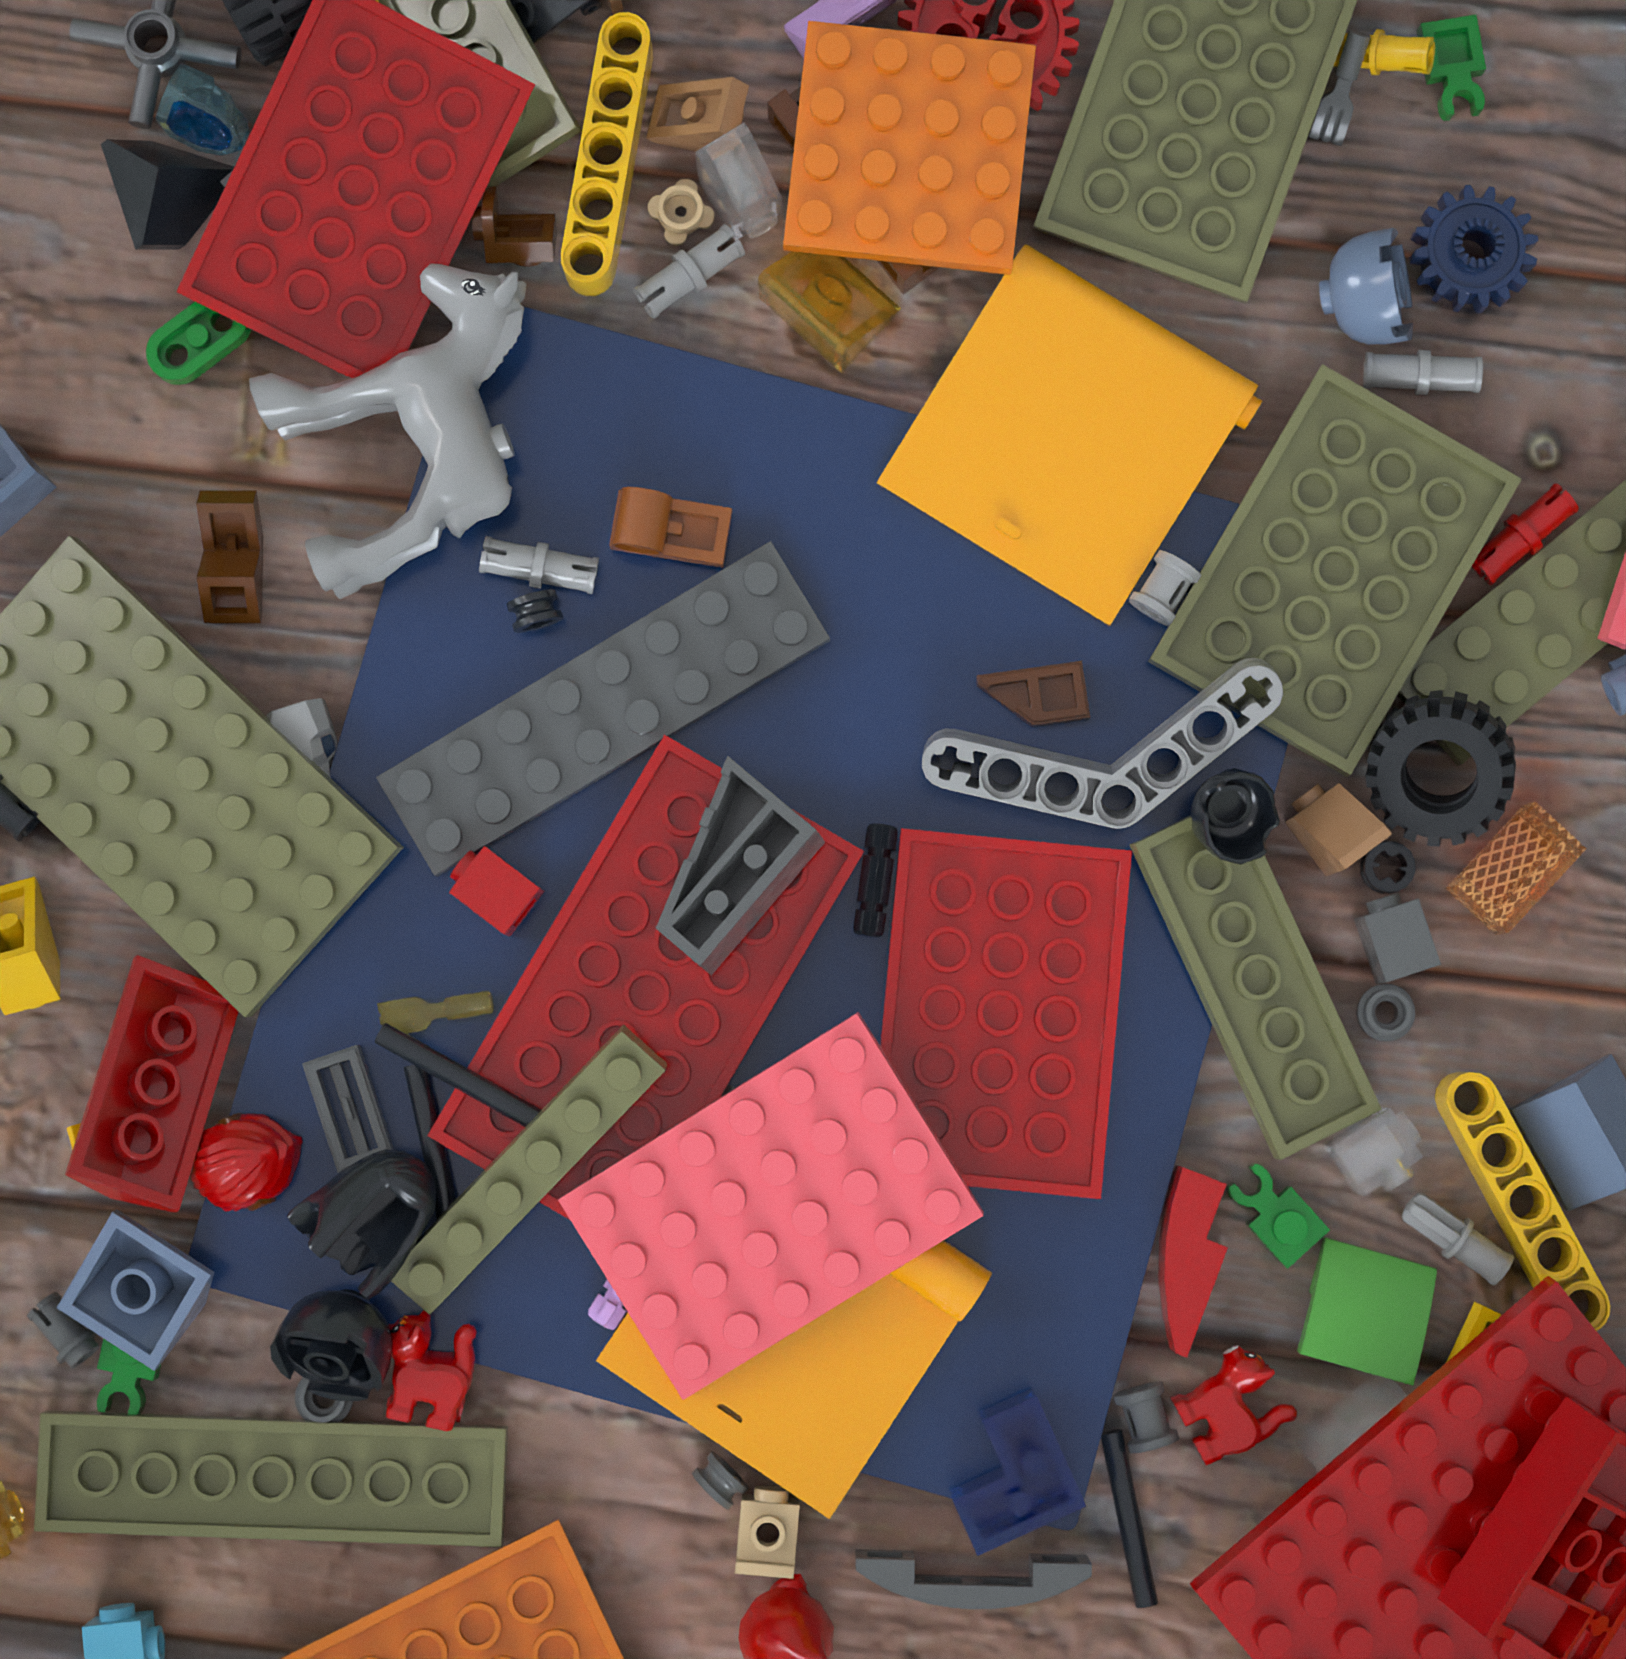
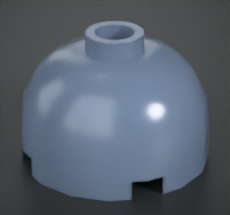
M1396 228L1372 231L1350 239L1338 249L1330 264L1329 280L1320 281L1319 283L1320 300L1324 314H1335L1341 331L1352 340L1368 345L1392 344L1412 340L1413 323L1402 324L1401 308L1412 307V295L1402 244L1391 246L1398 235Z

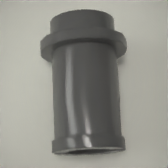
M54 1292L36 1305L39 1308L38 1310L36 1308L31 1309L27 1317L30 1321L34 1322L59 1354L56 1360L60 1364L67 1362L71 1369H74L99 1349L100 1346L94 1339L97 1334L90 1329L86 1330L81 1323L57 1309L61 1296L58 1292Z

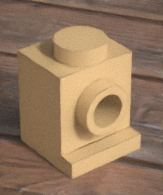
M755 1486L754 1495L742 1494L735 1574L794 1579L800 1499L789 1498V1491L775 1486ZM763 1523H772L777 1526L780 1534L775 1541L766 1543L757 1536L758 1527Z

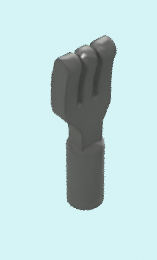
M1356 30L1348 31L1335 72L1338 76L1335 86L1331 91L1322 96L1309 133L1310 138H1321L1324 142L1328 143L1331 141L1332 144L1342 146L1354 110L1353 102L1349 95L1352 82L1358 78L1370 41V35Z

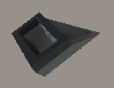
M107 139L101 144L135 250H179L184 247L215 209L224 190L220 181L234 169V166L154 141Z

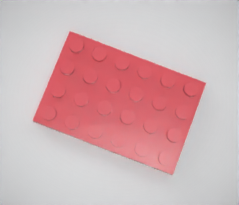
M859 1012L558 1199L682 1400L984 1216V1211Z

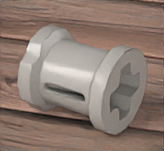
M1159 550L1154 557L1157 565L1140 592L1134 591L1129 602L1141 613L1158 623L1169 626L1176 617L1174 611L1189 587L1198 582L1201 574L1177 556Z

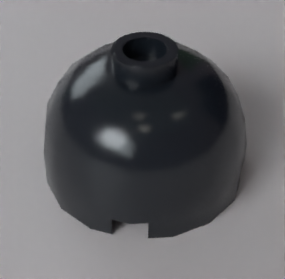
M344 1289L315 1292L295 1303L285 1316L270 1346L271 1360L280 1373L289 1380H291L294 1371L310 1380L306 1390L311 1393L338 1401H362L368 1399L371 1389L376 1388L378 1392L383 1386L392 1358L391 1329L381 1312L357 1291Z

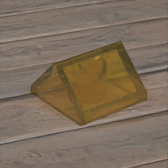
M791 251L764 269L758 277L759 299L841 373L876 338L901 309L845 257Z

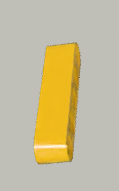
M619 12L610 16L603 23L599 33L561 248V265L568 284L576 293L584 296H597L604 293L612 285L615 278L653 63V48L648 26L641 17L630 12ZM624 37H632L641 43L640 47L629 55L618 54L612 49L613 45ZM622 91L629 94L632 98L626 107L620 110H612L602 104L608 94ZM612 145L622 151L621 157L610 165H602L593 160L595 152L603 146ZM594 200H605L613 206L609 215L601 220L589 219L583 212L585 207ZM586 254L597 255L603 260V264L596 273L581 275L573 269L575 262L581 256Z
M1455 1072L1447 1075L1436 1088L1435 1102L1437 1109L1532 1287L1534 1288L1544 1278L1549 1276L1559 1283L1568 1296L1574 1291L1582 1289L1589 1301L1588 1309L1584 1316L1594 1329L1598 1331L1605 1325L1610 1316L1611 1305L1608 1295L1494 1083L1481 1073ZM1464 1082L1473 1084L1479 1095L1476 1108L1468 1114L1460 1112L1454 1102L1455 1091ZM1496 1133L1505 1142L1506 1154L1502 1161L1491 1166L1483 1158L1482 1145L1488 1136ZM1525 1185L1532 1192L1534 1198L1533 1206L1525 1216L1517 1217L1511 1210L1510 1196L1516 1188ZM1553 1237L1560 1245L1561 1257L1553 1267L1545 1269L1539 1263L1537 1256L1538 1248L1543 1241Z

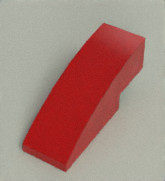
M1176 1165L1165 1201L1159 1237L1158 1281L1161 1312L1169 1348L1176 1354L1187 1358L1228 1247L1207 1239L1227 1184Z

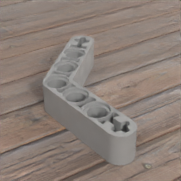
M1258 658L1243 659L1224 672L1111 765L963 730L944 728L936 731L928 738L923 750L922 769L925 777L933 785L943 789L1110 828H1127L1139 821L1273 713L1281 703L1283 686L1274 668L1265 660ZM1252 676L1256 681H1260L1267 677L1262 684L1266 694L1259 699L1253 694H1248L1236 704L1242 715L1235 719L1228 704L1220 697L1228 693L1232 703H1234L1246 692L1242 683L1245 678ZM1205 711L1218 712L1224 717L1223 729L1214 737L1204 738L1193 732L1194 720ZM946 746H952L957 748L956 756L959 760L974 763L975 751L983 752L980 759L979 779L970 777L971 764L954 762L951 770H944L940 768L941 759L933 756V754L942 755ZM1161 748L1171 749L1179 755L1178 765L1167 774L1154 773L1147 767L1149 756ZM1002 758L1011 759L1020 766L1022 772L1015 782L1000 784L990 777L988 772L990 766L996 760ZM1067 772L1077 779L1078 785L1071 795L1055 797L1046 790L1045 783L1047 779L1054 773ZM1115 785L1128 787L1134 793L1132 803L1123 810L1115 811L1107 808L1101 799L1108 788Z

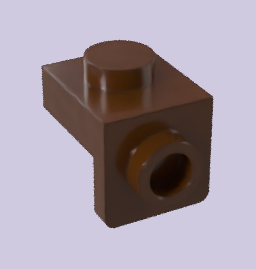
M487 186L484 191L482 206L477 207L472 216L474 241H484L486 263H514L522 267H531L542 262H554L557 238L556 214H499L497 187Z

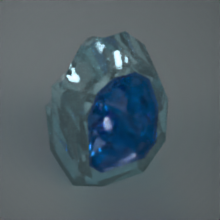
M181 63L169 80L155 117L156 122L169 137L199 152L225 155L242 150L250 133L248 120L236 108L231 94L217 87L214 77Z

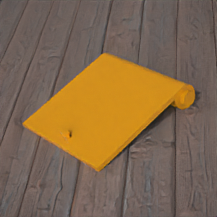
M1025 244L1013 260L1011 275L1005 274L879 477L877 484L1110 626L1234 425L1245 430L1258 410L1262 400L1253 394L1259 385Z
M943 1240L684 1400L680 1397L629 1313H627L596 1361L830 1519L958 1321L963 1320L981 1295L992 1272Z

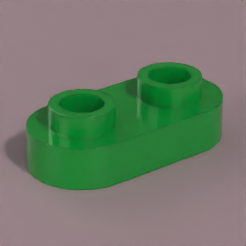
M193 302L151 335L146 346V359L150 368L163 381L174 385L187 384L197 379L242 345L248 338L251 329L233 320V324L228 330L217 331L215 323L222 314L197 302ZM177 349H186L188 352L187 360L178 366L171 365V354Z

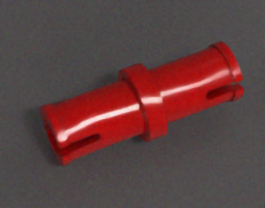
M1554 483L1546 493L1519 516L1511 514L1503 521L1505 528L1483 546L1472 565V569L1480 578L1486 575L1484 581L1491 586L1496 583L1501 575L1527 553L1535 555L1543 548L1541 541L1571 515L1579 511L1577 503L1566 490L1560 494L1563 490L1562 486Z

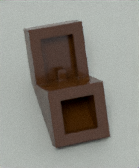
M200 490L196 506L204 551L197 573V584L204 623H261L263 601V531L257 490Z

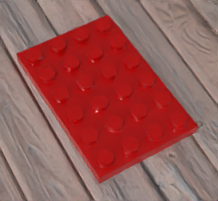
M312 0L176 292L352 379L386 363L399 353L408 351L431 304V301L421 292L419 276L430 263L449 266L536 84L375 0Z
M903 828L900 830L880 1047L967 1186L1101 1199L1131 870V850Z

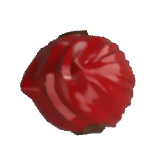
M240 1112L218 1120L216 1125L204 1130L190 1173L193 1188L197 1189L199 1194L206 1197L210 1203L220 1207L225 1212L231 1210L235 1212L245 1208L249 1211H254L277 1201V1196L292 1181L300 1159L303 1143L302 1137L287 1131L278 1122L263 1114H243Z

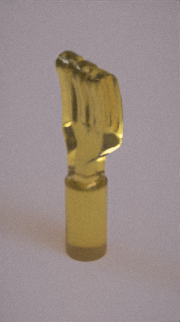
M487 990L447 997L444 999V1002L430 1004L420 997H410L377 1003L378 1013L381 1014L379 1020L382 1026L388 1023L409 1034L427 1029L435 1019L446 1017L448 1020H455L493 1013V1000L490 991Z

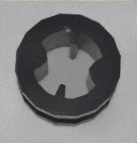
M552 589L537 591L509 601L506 604L508 611L515 613L517 617L516 622L512 624L514 632L534 631L563 620L562 611L556 610L553 605L554 601L558 598L556 591Z
M1394 841L1380 843L1365 854L1360 862V876L1364 884L1372 891L1381 894L1394 893L1406 888L1413 880L1416 872L1415 859L1411 851L1403 844ZM1379 853L1385 858L1392 856L1399 858L1402 867L1395 869L1396 872L1401 873L1396 882L1390 877L1380 880L1376 877L1373 868L1380 866L1379 863L1374 862Z

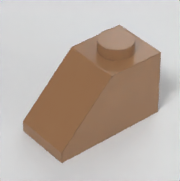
M1319 783L1310 788L1291 803L1297 813L1285 821V824L1325 876L1346 870L1392 835L1386 825L1340 783L1326 791L1323 790Z

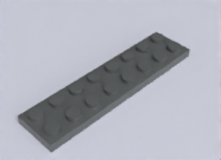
M770 541L380 774L376 779L432 873L438 877L455 867L468 851L472 850L477 854L484 846L492 845L657 746L664 735L669 738L830 642V637Z

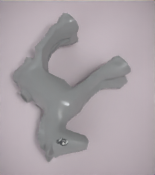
M430 263L419 276L421 292L452 322V330L437 343L401 352L386 363L356 378L329 386L311 387L273 373L249 379L250 391L259 415L267 428L272 431L277 429L285 441L306 433L324 431L346 425L374 414L398 411L403 428L417 445L428 464L423 482L409 511L387 530L360 541L332 535L306 540L305 547L312 570L325 592L332 589L335 595L342 599L359 591L363 585L383 581L407 561L437 548L442 531L446 527L451 534L460 539L463 533L476 522L499 515L508 506L512 487L508 483V474L504 460L515 456V452L503 423L491 426L478 390L481 383L487 380L495 372L498 365L503 362V357L508 354L509 349L513 348V345L517 342V337L522 332L521 325L524 307L520 303L525 298L527 284L523 281L517 282L518 272H511L507 276L504 274L494 276Z

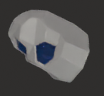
M322 698L305 700L273 710L267 714L270 723L331 778V762L337 749L338 740L326 701Z

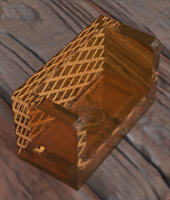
M1531 802L1521 806L1445 889L1495 935L1506 934L1514 928L1587 848L1537 802Z

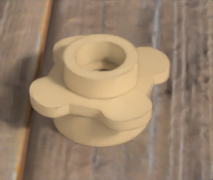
M690 179L679 180L676 185L667 188L661 196H653L648 203L649 215L660 221L665 229V240L674 246L684 244L689 234L699 228L708 229L714 222L713 209L702 203V199L698 194L697 184ZM684 208L687 212L685 216L679 217L676 215V210Z

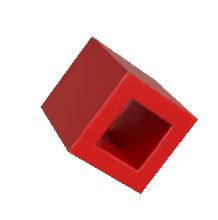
M485 846L478 855L472 850L468 851L450 875V878L456 883L449 893L502 934L509 937L545 892Z

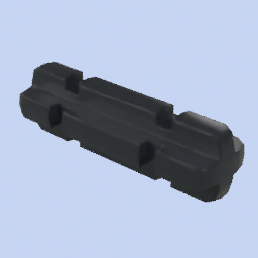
M872 823L867 827L864 847L868 848V854L863 855L857 901L861 902L860 909L855 911L853 926L854 932L858 935L880 937L884 933L887 913H883V906L888 905L894 859L890 858L891 851L896 849L898 834L897 828L892 825Z

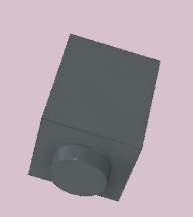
M1399 892L1367 902L1366 906L1369 914L1354 919L1376 984L1387 983L1441 965L1419 898L1402 903Z

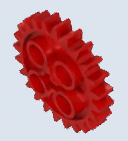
M904 0V3L912 10L899 11L897 25L910 32L978 39L979 33L986 31L998 0H987V2L977 6L969 5L963 0ZM1008 0L999 16L996 34H992L988 39L1036 45L1030 107L1037 112L1042 109L1043 104L1040 91L1042 90L1056 97L1059 93L1060 83L1054 75L1069 77L1072 64L1064 57L1075 56L1079 42L1067 36L1078 32L1080 20L1065 15L1073 10L1075 0ZM1017 12H1030L1037 17L1039 24L1031 29L1019 28L1013 23L1011 16Z

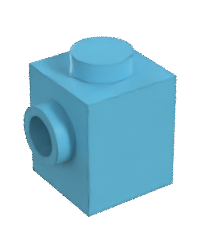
M134 1603L108 1605L99 1608V1616H95L82 1626L85 1659H164L165 1657L164 1631L161 1625L155 1626L153 1610L135 1612Z

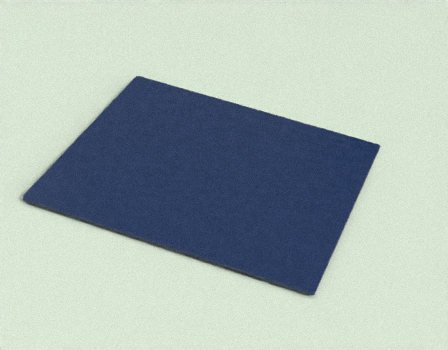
M524 307L521 325L522 332L517 337V342L513 345V348L509 349L508 354L503 357V362L498 365L495 372L481 383L478 390L491 426L503 423L515 452V456L504 460L508 474V483L512 487L509 504L499 515L476 522L463 533L460 539L451 534L446 527L442 531L437 548L407 561L386 578L330 769L331 779L404 848L260 1008L229 1116L240 1112L243 1114L266 1115L278 1122L287 1131L301 1136L303 1143L300 1159L292 1181L277 1196V1201L254 1211H249L245 1208L235 1212L232 1210L225 1212L220 1207L214 1206L205 1197L188 1255L215 1272L210 1288L289 1311L295 1303L315 1292L344 1289L359 1292L358 1286L368 1276L373 1267L354 1275H349L341 1269L339 1260L327 1257L326 1254L320 1259L308 1247L310 1239L307 1235L298 1231L287 1217L290 1210L338 1174L302 1063L354 1045H360L394 1150L405 1151L424 1162L403 1068L413 1064L374 1043L380 1029L385 1023H388L465 1067L469 1066L657 746L487 847L545 891L510 937L502 934L449 893L456 883L450 878L455 867L438 877L434 876L376 779L377 776L771 541L830 637V642L670 738L723 768L725 760L729 756L788 807L864 851L863 855L868 854V848L864 846L869 824L892 825L897 828L898 834L896 849L891 851L890 858L894 859L888 905L883 906V913H887L883 935L880 937L863 936L856 934L853 929L855 911L860 909L861 902L857 901L863 860L862 855L733 1075L729 1085L735 1088L857 1012L860 1013L880 1045L901 828L1131 850L1129 844L1191 815V804L1200 786L1210 777L1227 769L1237 768L1258 774L1273 789L1275 794L1288 743L1258 725L1139 821L1127 828L1120 829L943 789L933 785L925 777L922 769L923 750L928 738L936 731L944 728L963 730L1111 765L1200 692L1148 662L1168 626L1158 623L1141 613L1130 604L1129 598L1134 591L1140 592L1157 565L1154 557L1159 550L1177 556L1200 573L1237 510L1239 503L1193 491L1112 624L1108 626L877 484L879 477L918 415ZM423 455L406 512L409 511L428 468ZM622 487L646 488L669 494L673 499L732 508L733 514L724 567L720 568L611 550L609 544L618 491ZM489 536L492 539L536 547L537 542L549 544V550L599 558L593 594L543 583L541 589L529 587L530 581L491 573H479L485 537ZM1192 585L1189 587V589H1188V591L1186 592V594L1184 595L1183 599L1181 600V602H1180L1179 605L1177 606L1176 610L1174 611V615H1175L1176 612L1178 611L1180 605L1182 604L1183 600L1185 599V597H1186L1187 593L1189 592L1190 588L1192 587ZM549 589L555 590L558 598L554 601L553 605L556 610L562 611L564 619L545 628L515 633L512 624L516 622L517 617L515 613L508 611L506 604L517 597ZM1082 661L1090 718L1089 720L1031 727L977 687L976 676ZM1231 710L1234 718L1238 719L1240 715ZM1205 711L1194 720L1193 732L1204 738L1214 737L1223 729L1224 717L1218 712ZM946 746L942 755L933 754V756L941 759L940 768L944 770H951L954 762L971 764L970 777L979 779L980 759L983 752L975 751L974 763L959 760L956 756L957 748L952 746ZM1168 748L1158 749L1149 756L1147 767L1154 773L1167 774L1178 765L1179 755ZM1004 758L996 760L988 770L990 777L1000 784L1015 782L1022 772L1020 766L1015 761ZM1067 772L1054 773L1045 783L1046 790L1055 797L1071 795L1078 785L1077 779ZM1115 785L1104 792L1101 801L1111 810H1123L1132 803L1134 793L1126 786ZM1133 852L1101 1199L968 1186L984 1211V1216L948 1237L945 1241L991 1271L992 1275L973 1307L962 1321H958L860 1472L1066 1531L1075 1528L1079 1520L1212 1027L1208 1014ZM350 1061L341 1062L370 1150L376 1149L378 1146ZM329 1067L321 1069L320 1073L348 1158L358 1155ZM429 1074L439 1116L455 1088ZM445 1147L457 1199L484 1169ZM540 1202L530 1210L430 1314L431 1340L427 1350L454 1352V1334L462 1325L472 1324L477 1331V1335L472 1341L476 1364L687 1423L596 1361L617 1330L601 1326L588 1315V1309L597 1294L600 1293L604 1296L607 1288L603 1287L607 1278L573 1223ZM435 1211L419 1238L437 1220ZM392 1282L379 1294L369 1299L370 1303L381 1312L388 1324L395 1323L404 1315H419L423 1311L417 1303Z

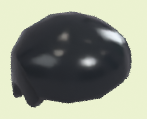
M1237 768L1227 769L1207 779L1196 792L1191 804L1192 831L1198 840L1212 855L1220 860L1239 865L1263 857L1268 851L1266 840L1270 832L1280 825L1273 789L1258 774Z

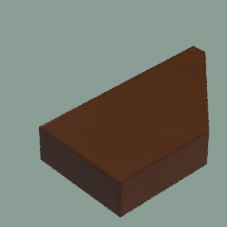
M1082 661L976 676L977 687L1031 727L1089 720L1090 718Z

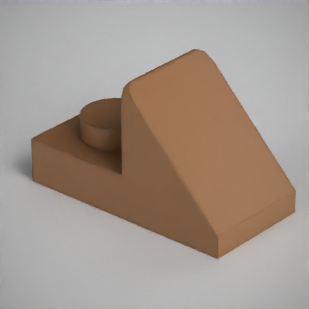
M734 77L659 85L646 139L654 143L710 156L731 158L739 126L744 116V105L749 85Z

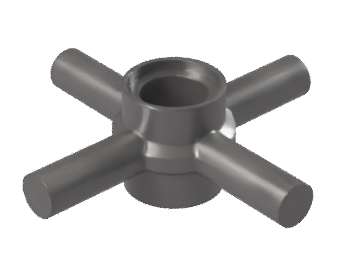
M152 0L151 9L142 10L134 14L125 27L73 18L70 24L71 41L126 50L130 61L139 69L128 121L134 127L142 129L151 128L161 77H168L177 73L185 61L239 69L242 50L240 46L186 37L180 24L173 19L176 0ZM156 35L168 36L167 42L161 50L154 53L144 52L145 44L151 37Z

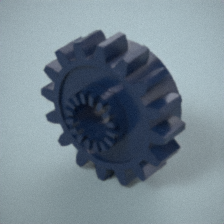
M1465 185L1459 193L1458 201L1448 191L1443 193L1437 201L1438 209L1428 206L1420 217L1425 226L1417 227L1411 235L1410 240L1421 245L1409 257L1411 264L1421 266L1422 273L1416 282L1418 285L1429 284L1434 290L1431 300L1435 303L1443 297L1452 301V311L1459 312L1464 304H1472L1476 314L1482 313L1488 307L1489 299H1492L1497 306H1503L1511 298L1509 289L1519 292L1528 282L1521 272H1530L1537 264V258L1525 253L1532 249L1539 241L1538 235L1523 233L1522 229L1531 219L1530 214H1521L1517 217L1512 214L1511 210L1516 202L1513 196L1506 199L1502 204L1495 202V187L1489 186L1481 198H1476L1472 186ZM1470 240L1479 244L1483 249L1484 259L1479 258L1475 260L1474 257H1468L1469 254H1465L1464 247L1462 248L1463 241Z

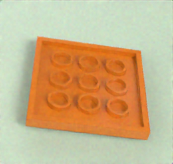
M808 21L783 250L1011 275L1036 45Z

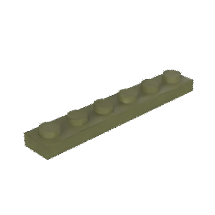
M623 1025L423 1233L391 1282L430 1315L665 1072L667 1063Z

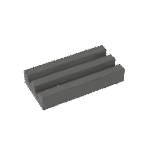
M354 1045L302 1063L338 1173L370 1154L384 1149L394 1150L360 1045ZM347 1060L350 1061L378 1148L373 1150L369 1148L341 1063ZM327 1067L330 1069L358 1154L349 1158L320 1073L321 1069Z

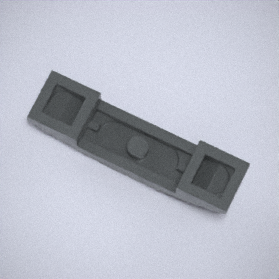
M855 1549L856 1571L870 1581L909 1599L949 1608L998 1609L1038 1602L1067 1591L1092 1576V1564L1087 1555L1029 1553V1577L915 1574L913 1550Z

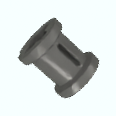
M1162 1381L1134 1386L1115 1393L1113 1396L1116 1405L1123 1408L1131 1440L1127 1443L1130 1453L1155 1450L1180 1439L1178 1431L1170 1428L1161 1398V1394L1165 1391Z

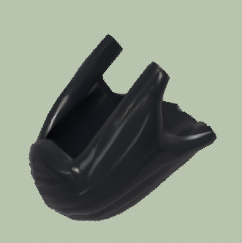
M384 1149L358 1160L339 1172L319 1190L290 1210L287 1217L298 1231L307 1235L310 1239L308 1247L320 1259L326 1254L327 1257L339 1260L341 1269L349 1275H354L373 1267L357 1288L369 1300L385 1289L395 1277L433 1216L436 1204L435 1183L431 1172L422 1160L402 1150Z

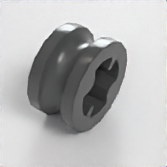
M712 1451L707 1456L709 1462L707 1467L703 1469L697 1467L692 1472V1475L698 1484L717 1503L729 1510L734 1505L732 1501L734 1494L738 1492L744 1494L749 1489V1486L723 1458Z

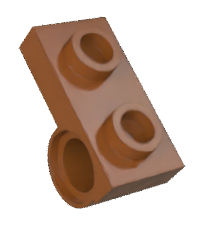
M622 487L618 491L609 547L611 550L723 568L733 510L729 507L673 499L669 494L652 489Z

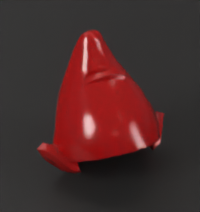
M794 1574V1579L780 1578L770 1587L769 1591L756 1597L740 1621L738 1636L740 1650L744 1659H828L833 1652L834 1626L821 1603L809 1595L807 1584L802 1575Z

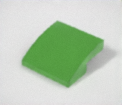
M1323 1237L1309 1289L1312 1297L1297 1352L1305 1356L1413 1386L1429 1322L1437 1269Z

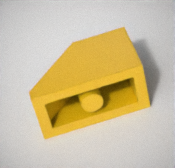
M35 876L0 886V1008L4 1015H9L60 1000V960L41 889Z

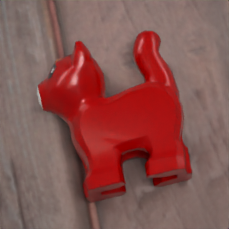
M425 1310L419 1315H404L395 1323L389 1324L392 1335V1357L394 1364L392 1369L393 1392L388 1397L386 1418L408 1423L413 1418L417 1402L422 1401L434 1406V1411L428 1415L425 1426L442 1431H452L455 1423H460L466 1402L465 1395L470 1389L473 1379L475 1354L472 1341L477 1335L476 1328L472 1324H464L456 1331L453 1340L454 1352L430 1351L427 1349L431 1340V1315Z
M1239 1345L1232 1346L1223 1353V1362L1218 1374L1207 1378L1196 1389L1187 1394L1176 1393L1170 1397L1186 1427L1201 1419L1207 1420L1209 1425L1207 1434L1199 1435L1192 1439L1205 1466L1221 1460L1224 1455L1239 1454L1250 1450L1256 1444L1271 1437L1282 1424L1293 1422L1297 1418V1410L1291 1404H1278L1271 1408L1263 1417L1257 1418L1243 1400L1242 1395L1260 1389L1274 1376L1275 1371L1270 1368L1269 1364L1265 1363L1258 1353L1246 1351Z

